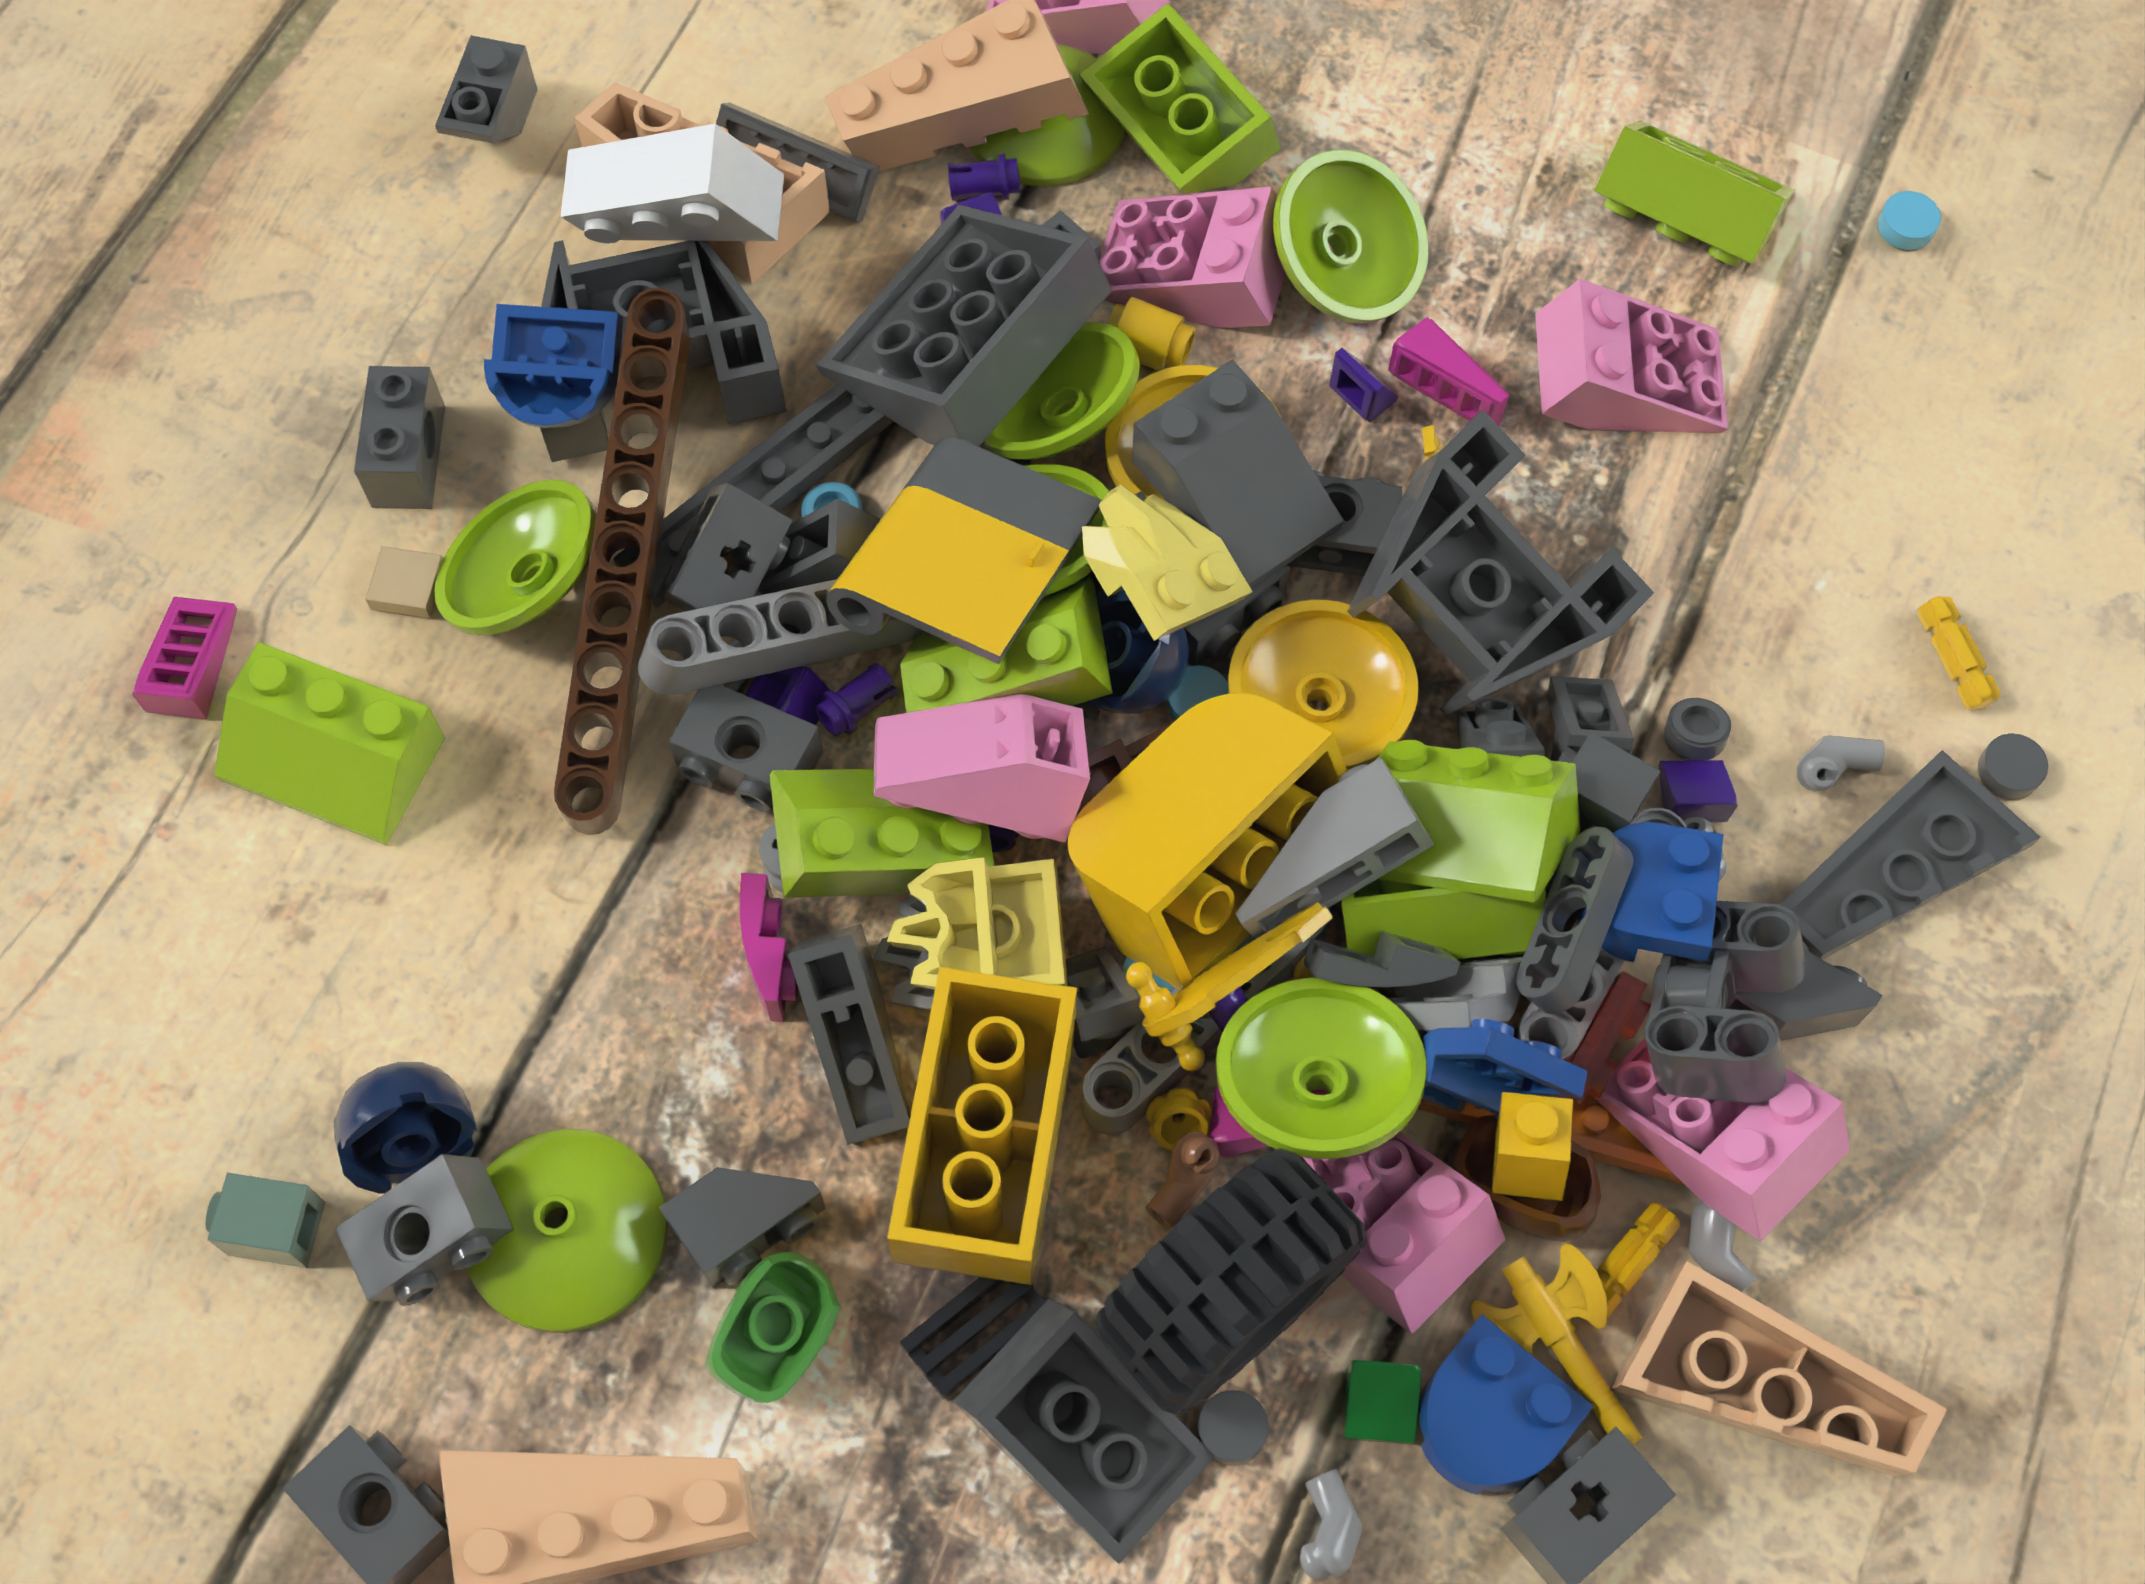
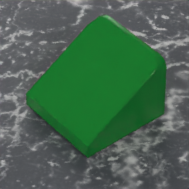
M1352 1360L1346 1368L1344 1439L1414 1445L1421 1385V1366Z

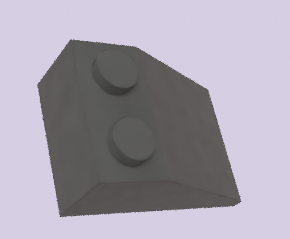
M1233 359L1134 423L1133 464L1168 503L1174 505L1222 539L1250 588H1253L1343 526V518L1272 402Z
M1051 1298L1039 1308L953 1401L1008 1458L1118 1564L1214 1458L1207 1448L1174 1414L1163 1411L1158 1407L1098 1338V1335L1075 1311Z

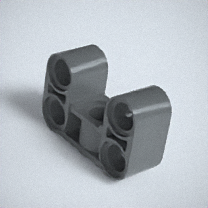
M1717 901L1712 948L1707 961L1669 954L1662 955L1661 964L1657 967L1654 975L1652 1003L1645 1026V1040L1655 1080L1665 1092L1679 1097L1757 1103L1774 1098L1782 1091L1786 1083V1069L1778 1027L1771 1018L1763 1013L1726 1009L1728 996L1735 997L1736 991L1782 993L1795 988L1803 981L1807 972L1799 919L1792 910L1785 906L1769 903Z

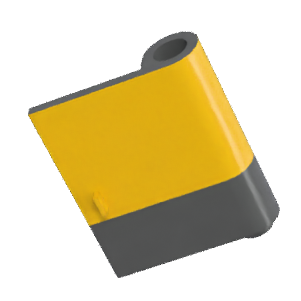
M954 437L942 438L933 446L829 590L826 597L828 609L843 626L863 635L878 633L890 616L999 664L1082 538V526H1090L1100 510L1099 503L1102 500L980 448L968 440Z

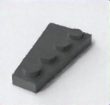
M1942 750L1779 905L1785 906L1795 913L1799 919L1802 941L1806 944L1810 953L1823 960L2032 847L2041 836Z

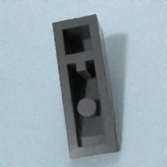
M862 924L799 942L788 953L847 1145L909 1127L911 1115L881 985Z

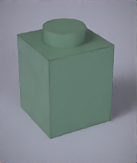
M227 1172L222 1191L216 1192L208 1205L206 1230L209 1232L207 1240L228 1256L308 1268L326 1202L308 1185Z

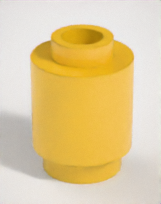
M1131 297L1126 306L1116 304L1107 323L1120 329L1129 337L1137 351L1140 364L1157 371L1184 365L1196 335V328L1185 324V317L1135 297Z

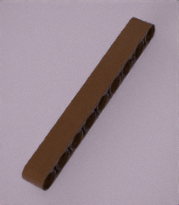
M649 288L640 292L632 300L628 310L554 786L555 802L568 824L577 832L587 835L600 834L610 829L617 821L621 810L640 682L638 663L646 642L690 346V333L684 307L679 297L671 291L662 288ZM665 319L673 322V325L662 333H652L646 330L656 320ZM648 376H660L665 379L664 383L654 390L645 391L637 388L638 383ZM648 432L657 436L656 440L646 448L635 449L628 446L632 437L639 433ZM631 490H641L648 493L647 499L637 507L627 508L619 505L620 498ZM623 548H632L640 552L638 559L627 567H616L609 563L615 552ZM624 607L631 611L629 619L618 627L609 628L600 624L602 616L611 608ZM613 666L622 670L618 682L609 688L600 689L591 685L593 675L601 668ZM595 727H607L613 731L612 738L605 747L599 750H588L582 747L583 737L589 730ZM594 787L603 791L602 802L596 809L586 813H580L572 809L574 797L581 790Z

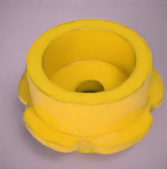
M1173 1088L1163 1096L1155 1097L1148 1105L1146 1111V1118L1151 1122L1149 1125L1151 1135L1162 1147L1171 1151L1175 1143L1186 1134L1201 1132L1207 1135L1208 1124L1211 1122L1212 1109L1209 1102L1204 1098H1197V1093L1189 1088ZM1177 1113L1185 1114L1181 1117H1173V1115Z

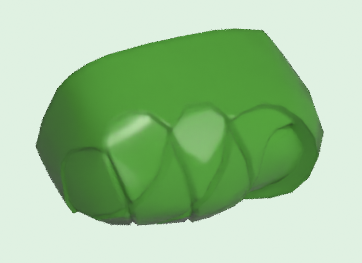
M794 1252L774 1253L758 1263L738 1286L719 1321L705 1362L709 1374L731 1392L752 1402L770 1403L787 1394L802 1377L827 1341L840 1309L836 1293L825 1271L813 1260Z

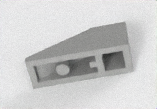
M1381 757L1369 765H1359L1348 770L1340 777L1337 784L1322 792L1236 912L1239 922L1254 939L1282 924L1281 921L1316 902H1319L1322 908L1325 906L1327 908L1331 907L1434 846L1432 839L1400 784Z

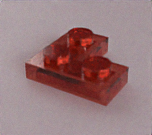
M1624 971L1616 976L1570 1062L1588 1071L1583 1097L1569 1099H1573L1574 1102L1581 1105L1587 1093L1597 1099L1601 1097L1618 1066V1063L1607 1058L1619 1036L1627 1041L1633 1039L1651 1007L1650 1003L1641 999L1648 984Z

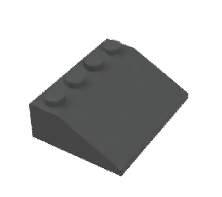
M958 205L820 359L816 366L822 375L929 444L935 445L942 438L954 437L968 440L980 447L1112 292V289L1088 237Z

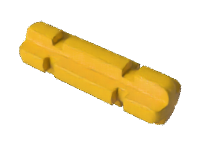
M1937 596L1922 604L1917 609V615L1926 633L1933 631L1934 635L1931 636L1930 641L1951 681H1959L1960 685L1956 688V691L1964 707L1968 710H1980L1993 704L2000 698V689L1992 674L1985 676L1983 673L1987 665L1965 623L1958 625L1957 621L1961 618V615L1952 598L1949 596Z
M1659 1203L1649 1204L1633 1224L1635 1229H1629L1597 1269L1607 1296V1318L1622 1301L1619 1295L1625 1296L1660 1253L1658 1247L1663 1248L1680 1228L1679 1219Z

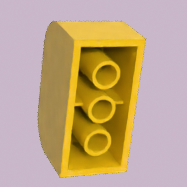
M1231 693L1216 696L1193 706L1183 713L1086 804L1070 828L1068 851L1113 943L1121 953L1136 963L1143 962L1148 964L1154 975L1180 991L1191 984L1194 978L1229 956L1250 935L1239 922L1236 912L1322 792L1337 784L1340 777L1347 772L1334 734L1262 696L1248 693Z
M939 966L887 1236L893 1263L1032 1285L1041 1244L1075 1032L1077 988Z

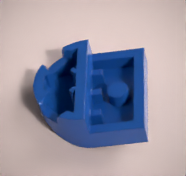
M496 304L491 360L484 359V373L490 392L512 417L534 427L561 428L576 425L594 417L610 402L617 387L623 317L618 312Z
M1655 822L1635 823L1615 831L1613 834L1632 852L1633 866L1601 948L1617 958L1630 962L1635 961L1638 949L1707 961L1712 948L1724 834ZM1587 907L1575 911L1579 923L1584 918Z
M1473 1019L1471 1027L1434 1029L1428 1032L1422 1039L1427 1063L1422 1099L1457 1112L1463 1111L1466 1102L1475 1105V1108H1482L1494 1113L1497 1120L1502 1092L1547 1097L1582 1098L1588 1071L1561 1059L1562 1050L1558 1047L1537 1041H1521L1513 1037V1027L1490 1019Z
M1481 1314L1432 1375L1419 1395L1418 1413L1424 1437L1422 1451L1433 1468L1444 1479L1459 1489L1477 1495L1483 1491L1501 1492L1511 1490V1493H1515L1528 1485L1552 1462L1593 1408V1405Z

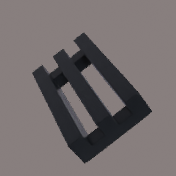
M979 1277L900 1341L903 1350L943 1400L984 1368L1046 1302L1034 1290L1033 1284L1009 1282L1011 1287L926 1355L922 1350L924 1345L1003 1282V1280ZM1024 1300L1029 1307L946 1376L941 1374L937 1369L938 1366L1018 1301Z

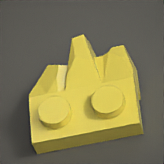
M1120 484L1109 491L1099 503V508L1108 527L1082 526L1084 557L1107 596H1111L1124 590L1154 641L1235 605L1252 593L1250 586L1222 539L1174 505L1154 494L1142 501Z
M984 857L936 863L907 884L910 894L925 904L927 911L894 920L887 942L894 947L929 953L926 961L914 967L910 983L913 986L935 990L939 966L1068 986L1058 873L1054 859L988 867Z

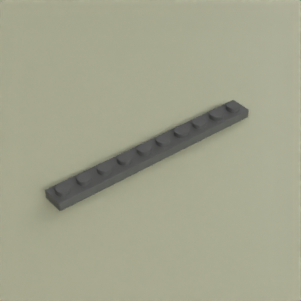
M1061 210L1041 225L1088 237L1098 260L1100 259L1101 245ZM838 384L828 390L664 518L651 605L657 609L666 602L656 596L711 487L729 483L780 512L894 421ZM625 548L613 558L615 566L627 567L633 564L638 559L640 552L632 548ZM730 550L721 551L720 557H723Z

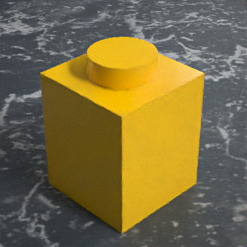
M1502 1092L1496 1129L1492 1193L1562 1201L1570 1164L1573 1099Z

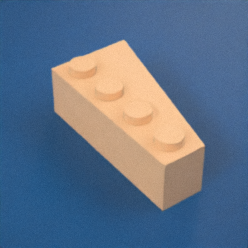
M1007 0L824 96L845 145L853 155L879 165L878 172L935 157L938 149L963 143L965 148L983 144L987 142V135L1017 127L1020 133L1041 128V120L1067 114L1070 120L1089 114L1053 34L1035 0Z
M615 82L574 117L581 147L705 126L683 118L680 109ZM721 127L723 130L729 133L728 129ZM741 142L784 174L778 241L708 242L726 267L753 285L830 213L825 170L807 162L803 167L781 159L780 151L759 143L755 148Z
M1688 1261L1672 1271L1611 1386V1391L1892 1476L1916 1473L1947 1411L1943 1406Z
M438 1450L455 1584H576L758 1542L747 1474L737 1458Z

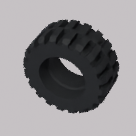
M1280 1148L1275 1149L1271 1154L1266 1153L1259 1157L1251 1166H1246L1225 1185L1218 1187L1206 1197L1202 1204L1174 1226L1175 1228L1161 1241H1158L1145 1254L1143 1260L1128 1272L1120 1281L1119 1287L1111 1292L1105 1300L1104 1307L1097 1313L1096 1326L1098 1338L1161 1410L1176 1415H1183L1186 1411L1196 1407L1203 1399H1207L1215 1393L1225 1382L1231 1380L1251 1360L1262 1353L1270 1343L1283 1331L1287 1330L1338 1279L1366 1244L1363 1222L1303 1157L1292 1151Z

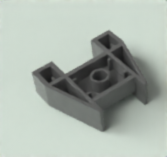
M563 240L554 242L541 307L618 312L623 317L621 361L628 310L632 300L640 292L649 288L669 290L679 297L684 307L689 328L690 346L686 369L714 363L728 424L787 412L779 368L767 321L708 241H683L570 265ZM665 319L656 320L646 330L652 333H662L668 330L673 325V322ZM603 410L594 417L576 425L561 428H540L551 462L607 451L608 433Z
M1484 410L1480 411L1457 430L1415 471L1347 610L1355 618L1388 593L1456 665L1468 680L1439 709L1445 716L1615 634L1654 594L1652 589L1612 547L1581 565L1565 581L1490 502L1485 495L1526 455Z

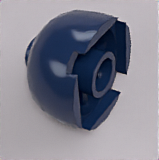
M1103 590L1096 593L1112 694L1086 702L1104 711L1117 714H1139L1164 703L1178 688L1187 670L1189 646L1185 629H1179L1154 641L1124 590L1111 596H1107Z
M396 1062L380 1066L358 1078L344 1093L334 1119V1138L343 1175L356 1187L378 1194H385L392 1189L391 1183H401L442 1154L471 1157L475 1148L472 1135L474 1131H477L469 1100L463 1089L443 1070L423 1062Z

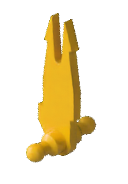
M1319 902L1314 903L1281 921L1282 924L1230 954L1194 978L1191 984L1173 996L1168 988L1157 985L1148 964L1143 962L1131 964L1127 969L1126 979L1128 984L1136 988L1141 996L1139 1007L1145 1015L1142 1025L1149 1036H1158L1164 1046L1174 1048L1179 1056V1063L1185 1070H1199L1204 1065L1205 1054L1199 1046L1195 1045L1190 1037L1192 1032L1190 1023L1215 1008L1216 1002L1252 979L1298 943L1306 941L1332 919V915L1326 906L1322 908Z

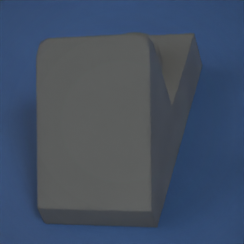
M1550 676L1547 701L1556 726L1551 761H1558L1566 747L1578 752L1590 732L1628 753L1631 752L1634 737L1613 680Z
M1104 946L1065 959L1068 986L1077 988L1073 1048L1079 1058H1086L1110 1050L1136 1024L1141 1023L1145 1017L1139 1007V995L1128 984L1126 975L1108 948Z

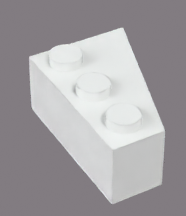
M716 124L568 150L561 218L584 231L586 238L599 243H615L619 240L778 241L784 174Z

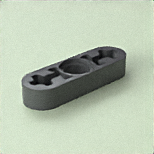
M1589 828L1577 835L1568 845L1517 972L1516 984L1520 993L1547 1014H1558L1568 1010L1583 995L1633 866V855L1630 849L1607 828ZM1587 907L1582 921L1574 929L1564 932V925L1569 917L1578 909Z

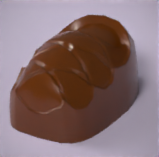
M1495 1115L1479 1117L1472 1122L1460 1142L1454 1158L1453 1169L1490 1195L1498 1219L1516 1230L1549 1241L1567 1242L1579 1238L1586 1233L1596 1218L1601 1200L1600 1182L1592 1154L1571 1140L1570 1164L1562 1201L1492 1193L1498 1120Z

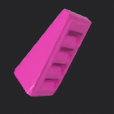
M1426 317L1394 342L1388 371L1392 375L1469 421L1480 411L1484 410L1500 427L1509 397L1508 393L1432 319Z
M173 597L139 671L132 693L146 713L207 719L237 613V607L234 603ZM187 616L213 619L210 627L185 624ZM181 636L204 639L202 646L180 643ZM176 656L196 658L193 665L174 663ZM170 676L187 678L185 684L168 683Z

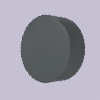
M1703 698L1684 699L1671 708L1664 728V737L1668 746L1678 755L1696 761L1709 760L1718 756L1724 750L1731 731V720L1721 706Z
M2009 733L1995 738L1982 752L1978 760V773L1986 788L1995 795L2005 799H2022L2031 795L2045 780L2048 773V759L2043 749L2034 740L2021 734Z
M1237 1390L1224 1391L1210 1398L1204 1405L1197 1424L1199 1441L1214 1456L1213 1460L1225 1465H1241L1255 1458L1263 1448L1269 1431L1267 1414L1260 1402L1253 1396Z

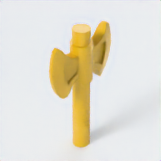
M1571 1243L1563 1244L1560 1248L1559 1270L1556 1278L1548 1285L1540 1273L1536 1275L1525 1256L1501 1270L1513 1288L1511 1293L1518 1304L1512 1307H1499L1480 1299L1475 1300L1471 1304L1474 1321L1476 1322L1482 1314L1533 1357H1535L1534 1344L1537 1339L1541 1338L1546 1347L1550 1346L1581 1392V1395L1593 1405V1413L1597 1416L1605 1432L1609 1433L1617 1427L1632 1445L1642 1438L1641 1434L1573 1330L1576 1328L1570 1320L1572 1317L1583 1318L1596 1329H1602L1607 1325V1296L1601 1278L1589 1259Z

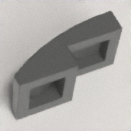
M1381 931L1374 956L1311 938L1303 964L1316 978L1365 987H1399L1435 982L1455 976L1460 962L1444 948Z

